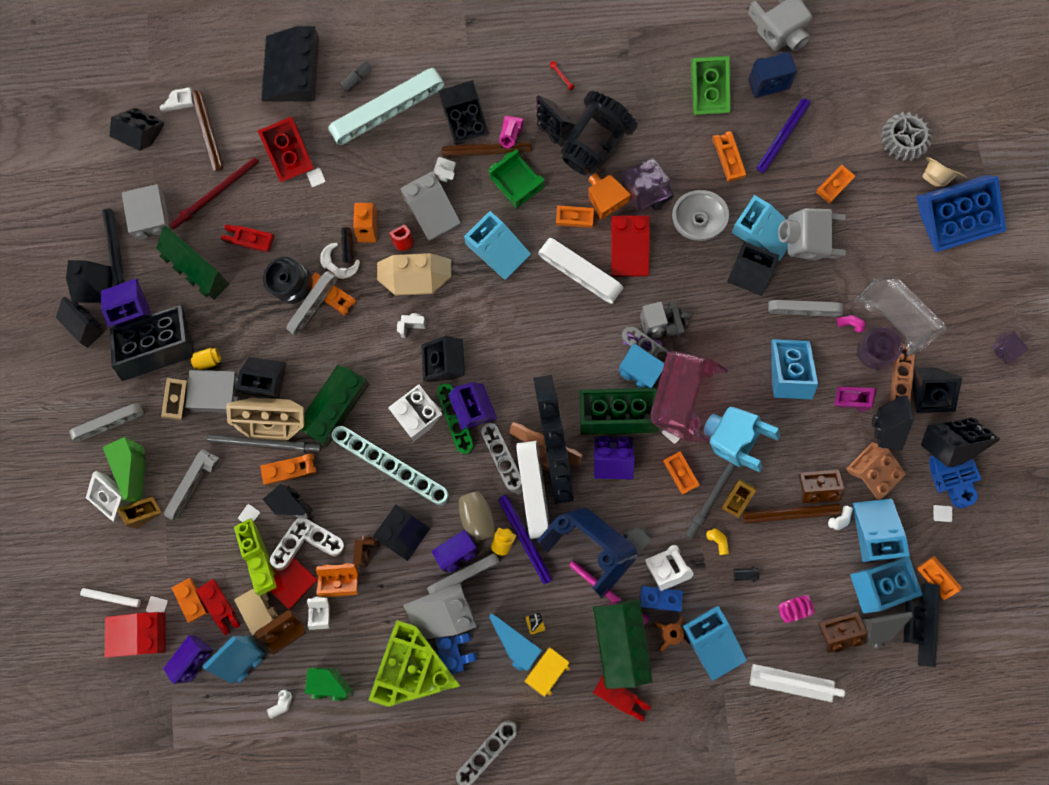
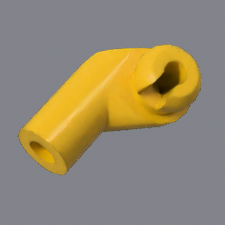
M718 529L708 530L706 537L708 540H714L718 543L719 555L729 554L727 537Z

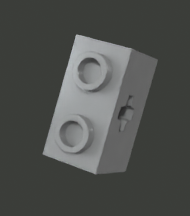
M662 302L642 307L640 314L644 334L651 337V339L661 337L668 324Z

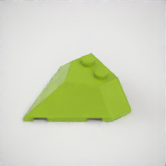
M397 620L375 678L369 701L389 707L443 690L459 687L460 685L417 627Z

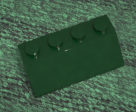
M167 226L162 228L156 247L161 253L159 257L167 264L169 262L174 264L172 268L180 275L184 273L187 276L185 280L192 286L198 285L200 287L198 291L206 298L210 296L215 300L229 283L214 267Z
M337 364L304 413L305 426L300 431L328 447L333 440V430L343 425L369 386L367 380L354 371Z
M657 388L579 390L580 435L658 433L660 419Z
M625 599L593 606L605 688H628L653 683L640 600Z

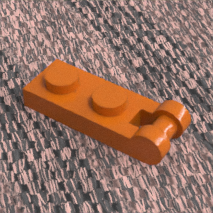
M728 131L720 136L719 134L713 135V144L716 147L727 182L745 178L746 172L732 132Z
M317 272L312 276L311 290L321 278V275ZM335 285L323 300L344 316L349 313L348 309L357 302L353 297ZM342 300H345L342 306L339 305Z
M306 454L296 458L261 465L263 484L269 485L316 474L317 470L313 465L315 460L314 454ZM305 463L306 468L302 470L301 464Z

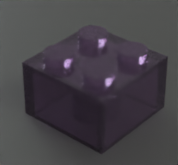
M654 158L620 172L622 186L631 194L630 199L638 210L672 196L670 179Z

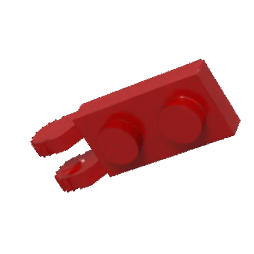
M227 224L224 226V229L235 233V236L221 235L220 240L269 253L275 236L272 233Z
M215 579L210 580L196 590L213 620L218 624V627L225 636L230 634L229 628L224 622V619L227 617L236 629L241 626L234 614L235 611Z
M603 675L593 691V694L627 715H632L641 722L645 718L640 713L631 710L633 705L637 703L645 710L650 711L651 706L638 699V696L625 688L606 689Z

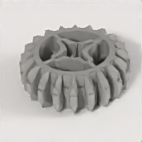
M902 112L899 116L895 114L892 118L888 119L881 133V138H883L881 144L886 145L884 151L890 150L889 156L894 154L896 159L902 157L903 161H906L907 158L912 161L914 158L918 159L921 155L925 154L931 146L932 142L930 141L933 136L930 135L932 129L927 128L929 123L923 122L924 117L919 119L917 118L918 113L912 116L911 112L906 115ZM899 127L898 133L894 134V129ZM919 139V145L914 146L915 140Z

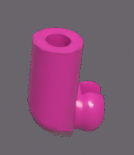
M854 315L836 319L838 327L852 325L855 327L854 330L856 332H863L865 330V321Z

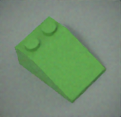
M729 56L692 58L693 114L729 113Z
M126 437L104 446L103 450L123 500L130 503L142 500L146 465L143 446Z

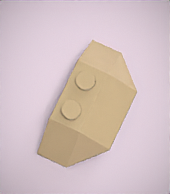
M434 254L392 255L377 262L378 282L395 296L433 294L452 278L451 259Z
M248 398L226 404L227 423L231 426L233 425L248 438L288 441L305 426L304 407L289 399Z

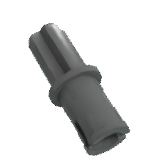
M364 61L356 70H352L351 74L340 85L345 87L344 90L346 92H349L358 82H362L361 79L372 70V66L367 61Z

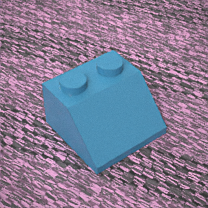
M633 343L620 364L618 371L621 377L628 381L632 380L638 388H653L662 376L666 364Z

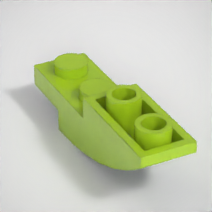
M252 518L234 526L241 555L247 563L255 594L261 596L277 587L273 576L275 571L270 563L269 554Z

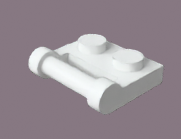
M676 545L670 546L665 552L645 559L660 591L693 577L691 568L685 564ZM671 559H674L680 569V572L675 574L669 563Z

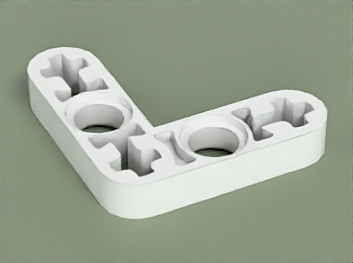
M298 518L293 522L272 553L270 563L274 569L284 570L290 564L304 541L331 556L341 555L344 551V543L339 537L308 519ZM303 524H305L306 530L302 529L298 534L299 537H301L300 539L296 535L292 534L293 532L295 534L298 533V525L302 526ZM317 532L324 534V538L320 542L313 540V536ZM328 537H330V539H329V542H330V543H332V544H334V545H335L336 543H338L339 550H338V549H334V551H332L331 545H329L328 543H326L327 540H328ZM289 539L296 541V546L292 549L285 547ZM281 549H283L286 552L283 556L284 563H279L278 565H276L277 562L275 559H280L282 557L283 552L281 551Z

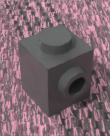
M636 527L634 530L630 528L623 535L626 540L635 546L638 555L651 541L649 538L650 534L643 527L640 529Z

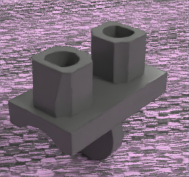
M675 300L669 301L668 306L663 308L666 319L671 318L672 323L667 324L665 334L666 336L676 335L677 338H681L685 332L683 325L684 327L689 326L688 320L693 316L691 312L686 313L684 307L680 308L678 312Z

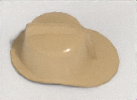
M926 158L929 163L923 173V179L934 186H945L956 176L967 178V176L946 168L934 159Z

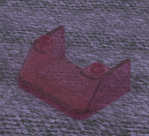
M670 351L666 356L651 412L652 423L684 441L709 443V438L698 433L701 422L699 417L693 413L702 377L710 378L714 373H727L728 369L710 358L681 351Z

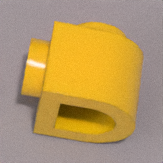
M498 528L491 544L492 551L502 556L509 554L517 535L513 534L510 529Z

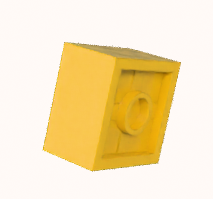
M549 647L525 682L544 697L546 694L551 696L552 691L550 689L565 669L570 670L567 666L569 662Z

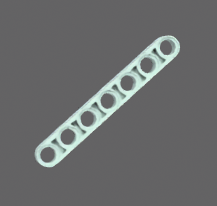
M435 68L427 69L329 125L328 130L338 145L345 144L441 90L444 82Z
M338 426L333 430L332 438L341 447L434 504L443 506L448 502L449 493L443 486L348 428ZM340 433H347L344 440H338ZM357 442L363 443L360 450H354ZM373 452H379V457L376 460H370V455ZM388 462H395L394 469H386ZM406 471L412 473L409 480L402 479V475ZM422 481L428 482L426 490H419L418 486ZM443 491L445 493L444 498L440 501L435 500V494Z

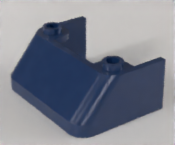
M582 507L558 516L537 539V542L546 552H549L563 535L569 534L575 527H578L600 545L604 550L598 557V565L605 573L592 588L603 599L637 559L638 552L635 546L588 508Z

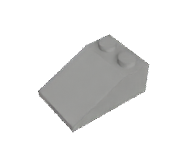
M433 171L400 188L404 200L428 241L461 225Z
M460 583L404 605L411 625L416 626L425 639L458 635L476 627L473 613Z

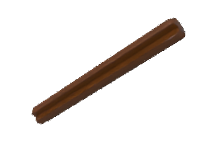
M200 90L193 91L192 97L212 168L214 171H221L223 163L203 94Z
M530 141L515 142V145L510 148L503 147L501 143L442 146L443 157L507 154L516 149L519 153L531 152L532 149Z
M840 504L745 512L743 513L744 523L833 516L840 515L842 509Z

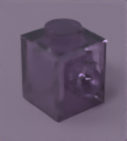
M1015 332L1009 335L1006 333L995 339L997 343L991 346L994 349L995 355L1002 359L1006 365L1029 350Z

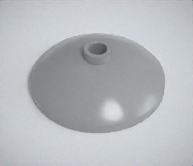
M695 190L684 194L677 200L672 212L673 224L677 231L684 237L696 241H705L717 237L724 231L729 219V210L725 201L717 194L706 190Z

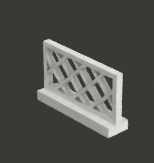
M752 664L749 685L829 702L833 701V695L844 697L845 690L834 688L835 681Z

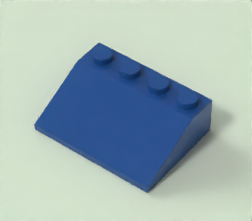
M985 175L917 196L919 213L935 252L1007 231L998 176Z

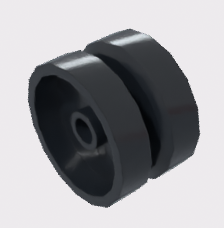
M288 256L274 259L264 271L263 284L266 290L287 304H295L302 301L308 296L312 288L313 280L309 270Z

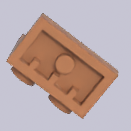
M871 442L846 468L849 474L861 478L877 500H882L906 474L890 450L878 447V444Z

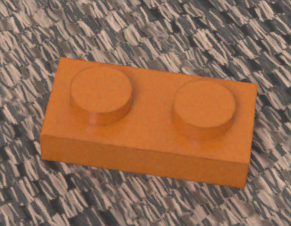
M841 165L817 189L816 193L830 204L856 176Z
M557 205L556 226L593 228L594 208Z
M681 451L663 460L681 495L700 486Z
M935 556L917 567L918 571L930 584L940 585V596L943 600L948 599L962 589Z
M188 578L172 587L188 623H192L208 614L203 601L196 592L197 589L192 578Z

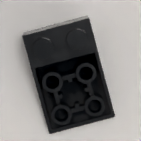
M473 80L437 91L455 144L489 134Z
M538 95L536 97L537 126L541 131H545L549 135L550 140L554 144L557 143L562 147L564 146L563 141L575 123L552 100Z
M968 417L927 426L921 446L946 467H953L966 463L997 443L1000 438L992 430L979 423L977 419Z

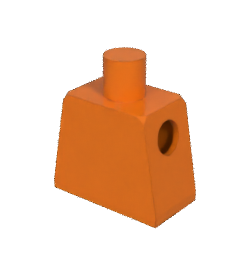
M594 173L589 177L588 180L592 186L588 190V196L600 220L630 202L631 194L611 175L601 179L597 173Z
M373 203L354 204L353 227L358 243H377L378 209Z

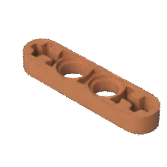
M902 344L895 350L890 402L903 396L897 392V385H903L906 388L904 395H908L909 402L911 400L915 349L910 344ZM906 349V353L909 354L905 357V362H901L904 359V354L901 351ZM903 366L908 370L907 376L899 374V367Z

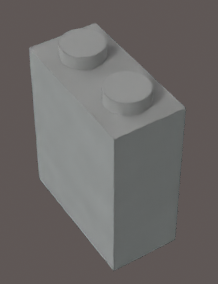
M158 184L122 192L128 233L134 239L142 240L146 239L147 236L161 235L164 226L171 230L164 191Z
M189 370L185 408L191 412L227 413L226 404L240 400L238 396L239 391L236 390L238 374L229 371Z

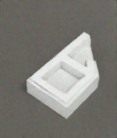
M191 87L172 91L169 99L164 105L160 106V110L167 112L195 106Z

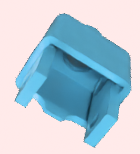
M729 407L723 417L712 414L704 427V434L711 437L710 444L716 455L740 468L744 465L757 472H761L763 469L761 461L749 456V453L760 433L777 441L780 438L778 428L762 422L758 415L735 407Z

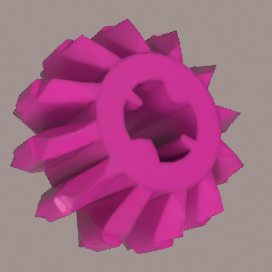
M806 595L785 601L778 606L780 616L785 623L797 621L812 616L815 613L813 602Z

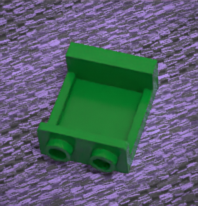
M517 149L513 152H508L503 160L491 165L488 171L491 181L516 209L545 188V180L541 175L537 176L520 157Z

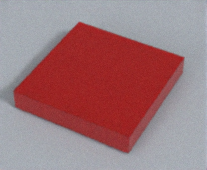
M294 557L284 570L274 569L275 575L273 576L277 587L270 590V592L291 610L318 579Z

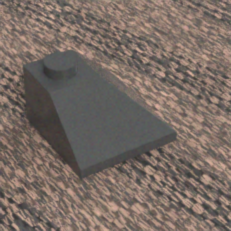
M912 612L862 619L868 632L865 644H872L873 648L885 646L884 642L891 641L910 620Z

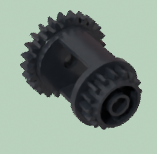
M593 90L592 92L589 91L583 101L586 109L563 141L564 147L561 150V154H563L562 160L570 168L585 176L594 174L597 169H601L623 135H632L638 127L636 119L633 118V115L621 103ZM591 118L607 130L613 132L608 141L603 140L600 143L602 149L599 154L577 140Z

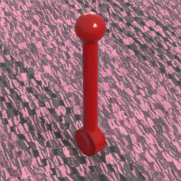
M551 61L550 68L559 74L568 85L569 90H573L574 84L570 83L557 68V63Z

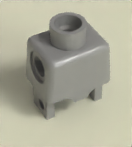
M778 0L781 4L767 13L762 10L756 1L752 2L748 14L758 26L757 33L774 51H778L788 45L795 52L808 43L810 35L807 33V29L812 20V14L802 0Z
M804 208L789 215L788 220L781 222L778 229V238L781 242L788 243V255L791 257L813 261L822 258L837 259L845 256L846 250L832 248V224L845 221V214L832 213L831 209Z

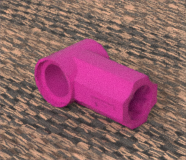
M505 115L502 132L499 137V143L503 147L510 148L515 145L517 136L521 135L523 118Z

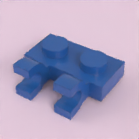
M470 633L435 638L440 660L451 674L464 671V664L477 660L475 652L461 656L458 644L472 641Z

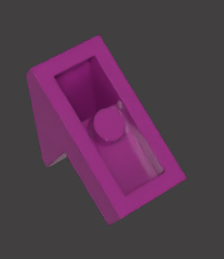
M837 387L834 405L841 408H856L860 412L868 411L874 406L876 389Z

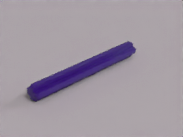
M803 98L757 165L758 171L761 173L766 172L810 105L809 100Z
M503 495L498 501L543 584L551 582L553 578L507 495Z

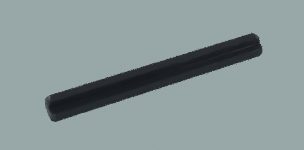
M111 208L102 210L113 282L114 286L125 283L114 212Z

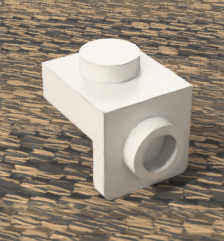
M438 157L433 171L437 179L444 182L453 180L455 162Z
M412 313L410 316L401 315V321L397 323V332H400L402 338H406L407 328L426 329V320L424 316L417 313Z
M320 596L307 599L309 630L329 629L330 604L328 599Z

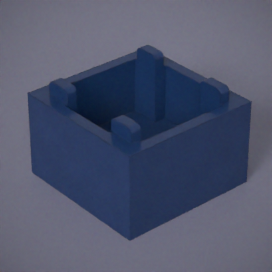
M781 52L776 56L765 59L758 58L754 62L748 80L755 98L790 89L797 72L790 52Z

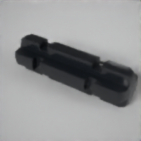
M350 227L341 228L342 261L344 263H351L353 261L352 230Z

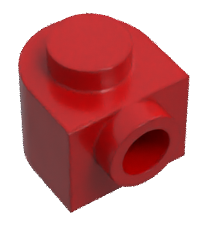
M405 224L389 233L393 245L398 250L406 251L414 244L410 230Z

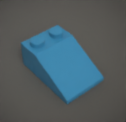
M772 339L771 365L774 398L813 399L818 381L810 341Z
M910 557L897 559L850 574L863 614L882 611L922 596Z
M491 613L489 618L510 659L514 661L512 665L521 672L524 669L528 671L542 650Z
M233 636L203 668L229 683H241L249 676L247 672L252 667L256 668L263 662L264 659L262 657L266 652L251 636Z

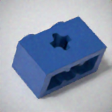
M642 586L640 587L639 598L641 608L680 612L683 591L672 589L660 591L659 588Z

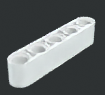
M549 238L538 252V255L546 262L610 304H613L624 289L618 281L552 238Z
M538 442L517 443V456L529 536L531 539L539 538L550 526Z

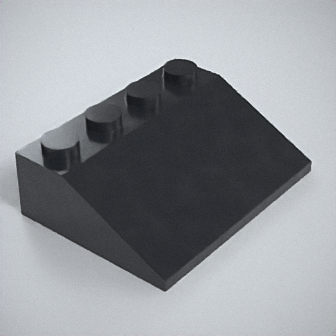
M295 26L266 36L262 101H315L319 36L315 26Z
M181 304L110 328L111 366L121 381L193 357V341Z

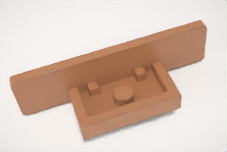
M513 422L509 434L524 442L537 441L541 467L549 472L543 434ZM566 447L569 463L578 467L583 455L575 449Z

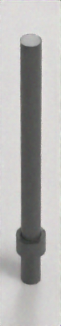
M208 434L206 437L207 442L291 449L303 453L306 451H321V444L306 443V441L288 442Z
M731 462L728 463L698 515L695 514L692 519L693 523L685 535L687 538L692 540L699 527L703 526L706 521V515L736 465Z

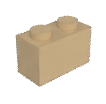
M166 379L161 418L181 420L186 380Z
M254 588L234 599L252 635H256L255 632L278 617L276 610L270 607L267 602L269 600L267 593L258 596L255 594Z

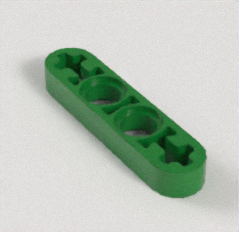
M445 383L438 387L437 395L456 449L460 454L467 455L473 450V442L468 429L460 433L453 431V426L459 423L456 414L449 415L447 413V408L452 403L451 401L447 402L445 395L441 394L443 389L446 388L447 391H452L453 387ZM463 436L465 442L470 443V445L467 446V450L459 448V446L462 445V442L460 438L456 440V437Z

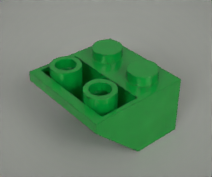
M308 668L305 694H311V699H323L331 696L333 701L347 700V697L353 696L354 691L337 669Z

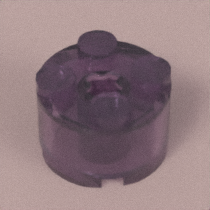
M889 327L873 328L859 341L857 357L865 366L871 369L882 370L891 365L901 355L903 350L901 338L896 331Z

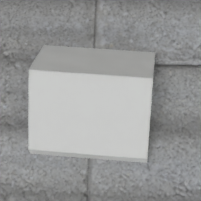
M98 471L93 472L86 499L114 522L120 516L117 509L131 503L123 500L117 483L108 475Z

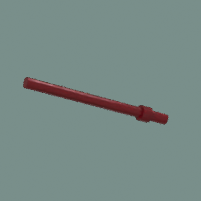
M254 156L191 207L181 211L180 215L169 223L174 230L184 221L190 220L195 212L259 163L257 158Z

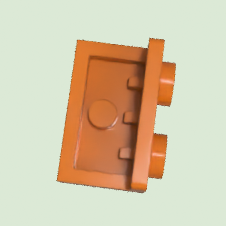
M344 563L342 565L327 564L316 567L318 575L317 596L358 595L359 572L356 565Z

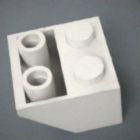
M417 385L388 407L413 441H416L428 432L443 415L420 385Z

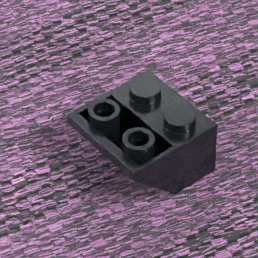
M131 108L111 117L109 137L141 151L153 144L163 128L164 122L157 119L156 116L142 112L139 108Z
M744 242L727 282L762 296L780 255Z
M63 297L56 319L80 344L88 348L104 334L100 328L102 325L98 320L89 315L90 312L83 305H80L74 299L70 301L68 298Z
M248 357L239 371L236 390L241 394L279 399L287 363Z
M279 484L262 499L275 515L284 519L302 518L312 520L314 518L311 514L313 509L306 502L304 503L302 500H299L300 494L289 485L286 487L283 484Z

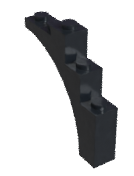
M552 375L535 377L533 381L554 502L558 504L574 501L569 458Z

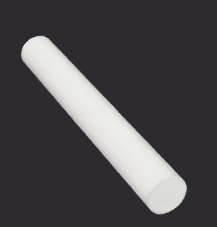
M83 588L80 593L84 597L137 608L141 603L139 599Z

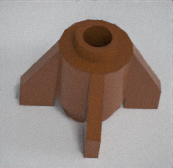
M682 616L679 617L675 624L664 626L657 621L653 623V625L662 630L661 636L664 642L658 649L660 652H663L669 644L681 643L686 648L690 645L683 639L684 632L681 625L684 618ZM672 630H675V635H677L675 638L670 636Z

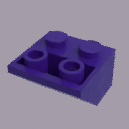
M137 278L101 291V310L108 327L117 326L151 314Z
M467 383L454 387L448 396L462 430L497 419L484 384Z
M594 437V479H633L635 461L633 438Z
M464 529L431 552L441 570L445 573H452L460 568L459 564L464 560L469 562L474 559L479 550Z
M188 635L164 666L163 670L173 684L192 682L198 675L197 670L200 666L205 665L211 658L210 653L213 649L196 635Z

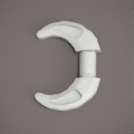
M332 243L326 246L320 258L324 269L327 268L339 279L349 278L356 274L360 266L358 259L353 266L339 269L331 263L330 256L332 250L338 247V244Z

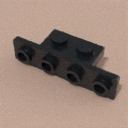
M922 584L921 603L906 601L905 612H912V617L904 625L903 642L919 645V666L936 667L940 585Z

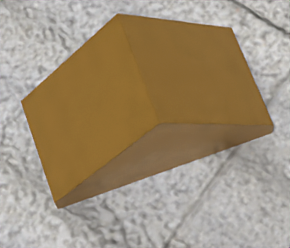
M738 479L727 496L722 509L739 518L757 491V488Z
M153 497L117 509L125 526L134 529L141 527L162 513Z

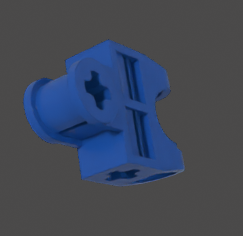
M930 456L929 466L937 492L948 491L952 504L957 508H965L974 504L977 501L978 495L973 483L982 479L973 458L962 465L946 467L936 457Z

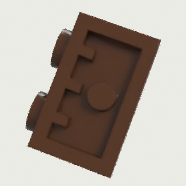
M839 470L801 472L799 474L803 491V503L835 502L842 499L845 488Z
M360 536V540H355L353 564L358 567H367V563H370L371 551H368V547L379 548L380 544L372 537Z
M288 610L257 630L255 634L260 641L267 645L269 652L274 655L306 634V630L300 618L291 610Z
M858 612L819 622V628L826 642L828 653L832 651L835 653L841 652L850 646L859 647L866 642L868 632Z

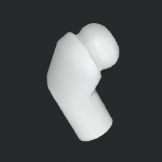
M843 506L841 516L836 519L830 518L828 526L834 528V530H840L848 526L853 508Z
M281 690L278 694V704L267 709L270 718L288 711L292 700V695L289 691Z

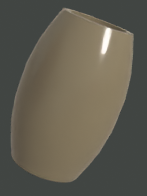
M476 491L460 497V519L463 528L473 543L476 544L493 538L495 535L494 518L483 495Z

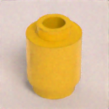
M208 348L195 352L191 358L192 366L199 371L217 366L221 362V356L217 348Z

